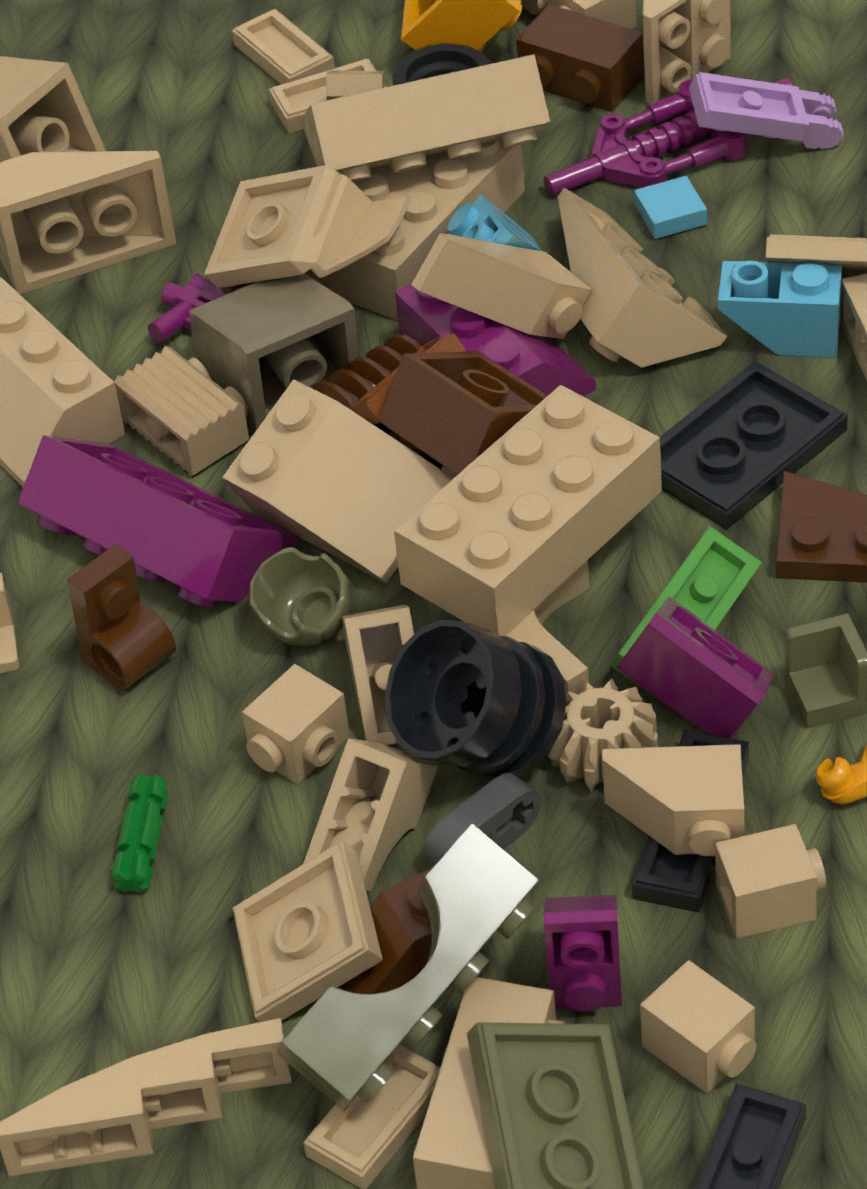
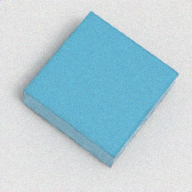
M687 176L634 190V205L654 239L707 225V208Z

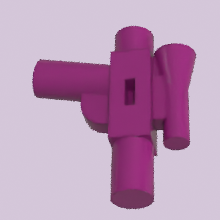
M198 273L193 275L189 284L185 287L173 282L167 283L161 294V302L173 308L148 325L150 336L157 343H163L183 328L192 331L189 310L227 295L230 292L225 293Z

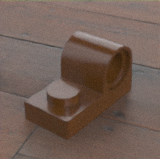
M118 544L109 548L67 579L82 661L116 688L126 690L176 652L175 640L168 626L158 614L140 600L134 557Z

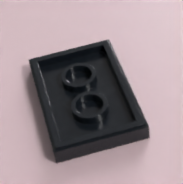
M754 361L660 436L662 490L727 530L783 484L784 471L795 474L846 432L848 415Z

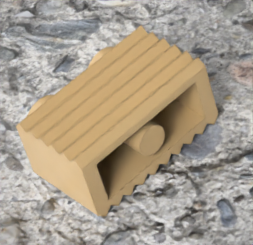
M165 346L161 353L155 352L152 359L146 358L142 365L136 364L133 371L127 369L124 376L118 375L114 381L122 419L125 424L129 423L131 428L136 429L139 435L143 434L146 441L150 440L154 447L157 446L161 453L164 452L168 459L172 458L175 465L179 464L183 471L186 470L190 477L249 440L246 417L249 412L245 400L235 388L228 386L222 389L212 381L207 369L196 358L186 360L172 348Z

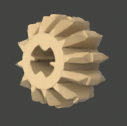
M612 678L603 688H593L584 680L580 694L565 692L567 704L562 731L548 758L551 759L552 766L561 768V773L564 775L566 783L585 778V783L592 792L600 782H603L602 749L658 747V734L655 732L657 730L656 714L652 709V704L642 702V697H640L637 687L619 692Z

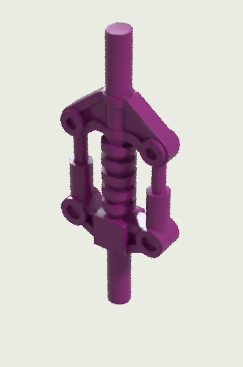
M788 78L774 82L776 84L793 86ZM688 79L679 85V93L648 105L644 112L624 119L619 114L604 116L599 123L592 149V157L544 176L543 181L551 197L559 195L564 188L572 190L598 178L643 188L665 182L667 175L688 166L697 168L721 157L728 161L740 160L747 154L746 133L726 130L718 131L699 127L689 91V86L693 79ZM680 114L684 115V118H675L671 123L665 122L660 124L658 129L653 127L646 130L645 134L638 133L633 135L632 141L627 140V131L650 122L656 125ZM706 137L709 139L686 149V154L665 163L659 159L665 156L667 152L673 153L679 150L680 147L685 148L692 145L693 141L699 142Z

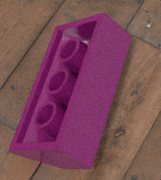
M47 435L42 436L18 504L40 514L37 523L42 527L64 535H72V532H75L85 537L83 547L93 553L101 555L115 544H118L134 557L136 575L158 583H165L167 579L180 586L178 595L181 598L208 608H213L215 601L242 602L249 595V583L260 564L282 549L295 548L299 539L298 535L114 445Z

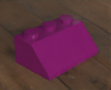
M411 284L395 291L399 333L416 340L421 346L447 333H454L466 351L481 352L547 396L560 385L581 396L596 390V381L550 337L529 335L422 293Z

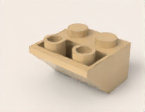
M643 0L646 103L650 105L679 92V85L683 81L693 79L695 74L699 72L708 73L731 58L730 0Z

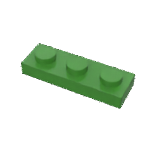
M709 526L610 666L647 691L616 667L666 599L670 596L716 630L762 562Z

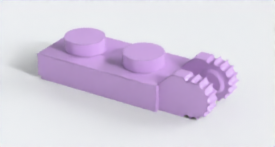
M703 72L695 74L689 86L699 127L718 131L726 130L761 135L767 138L802 141L805 147L810 149L821 148V150H828L839 145L840 141H843L844 133L841 122H838L837 119H832L836 117L835 113L837 112L834 99H831L830 95L826 96L825 93L820 95L818 92L799 90V87Z

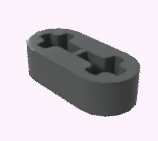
M512 773L498 776L434 826L424 844L423 855L425 859L435 866L472 823L502 849L506 848L519 838L536 819L541 806L539 793Z

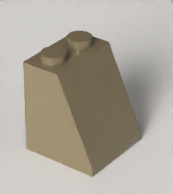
M305 274L255 282L189 310L196 354L222 389L231 386L241 394L249 412L246 422L254 433L293 379L311 388L322 380L328 381L331 374L339 369H347L350 362L359 358L354 307L348 300Z

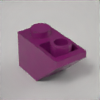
M617 895L546 898L544 906V931L549 990L554 991L555 1009L572 1008L578 1011H592L600 1007L622 1006Z

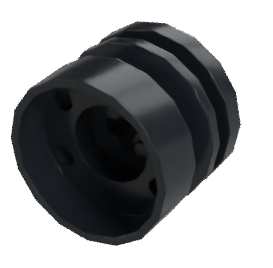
M443 619L420 628L401 647L389 671L384 697L387 724L401 747L415 757L442 765L457 766L463 771L475 772L488 778H497L505 773H512L519 777L531 772L550 754L562 731L567 704L563 676L551 656L534 645L518 642L514 638L497 636L490 630L464 621Z

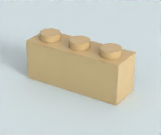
M476 977L465 989L413 1155L417 1189H495L467 1032L477 1022L566 1024L563 1021L556 1020L553 990Z

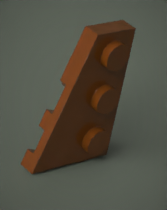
M784 471L776 578L867 583V494Z

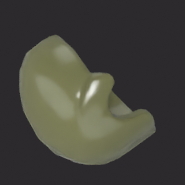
M289 547L282 549L260 564L249 583V605L262 626L276 639L289 645L315 646L319 645L322 641L330 640L342 629L343 622L341 616L349 615L353 607L352 583L337 563H333L332 559L323 553L321 556L305 555L297 549Z

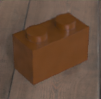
M551 4L516 39L518 58L535 54L544 91L609 112H613L644 77L642 32Z

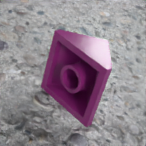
M670 596L616 667L704 733L731 738L766 695L774 676L772 671Z

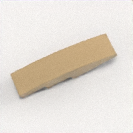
M281 1018L206 1033L133 1056L63 1086L0 1121V1151L9 1177L154 1154L152 1129L223 1118L221 1094L292 1083L290 1064L277 1054L281 1042L285 1039Z

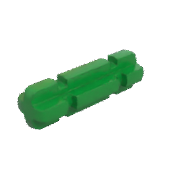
M139 774L131 781L128 799L132 801L126 805L117 849L121 850V852L115 856L111 873L115 880V888L123 893L129 891L139 894L143 893L151 883L153 868L149 865L156 858L164 819L160 814L166 809L169 795L166 788V780L157 774L152 776Z

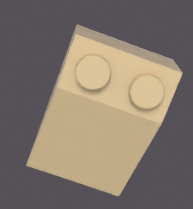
M158 151L31 152L0 162V260L15 291L19 294H24L177 244L162 161Z
M294 379L222 477L253 513L298 535L303 540L387 584L398 568L394 530L452 480L441 469L343 404Z

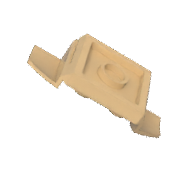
M326 165L240 181L204 276L225 293H228L236 285L302 275L309 269L319 278H323L361 259L389 242L397 230L411 198L406 195L371 201L347 176L340 175L336 170Z

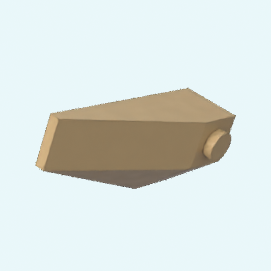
M566 188L561 191L558 196L570 271L592 289L582 307L580 319L592 334L589 343L596 351L613 362H618L622 356L643 368L721 346L727 335L707 310L691 297H688L682 303V296L672 287L676 280L666 270L657 267L652 261L642 255L643 248L606 212Z

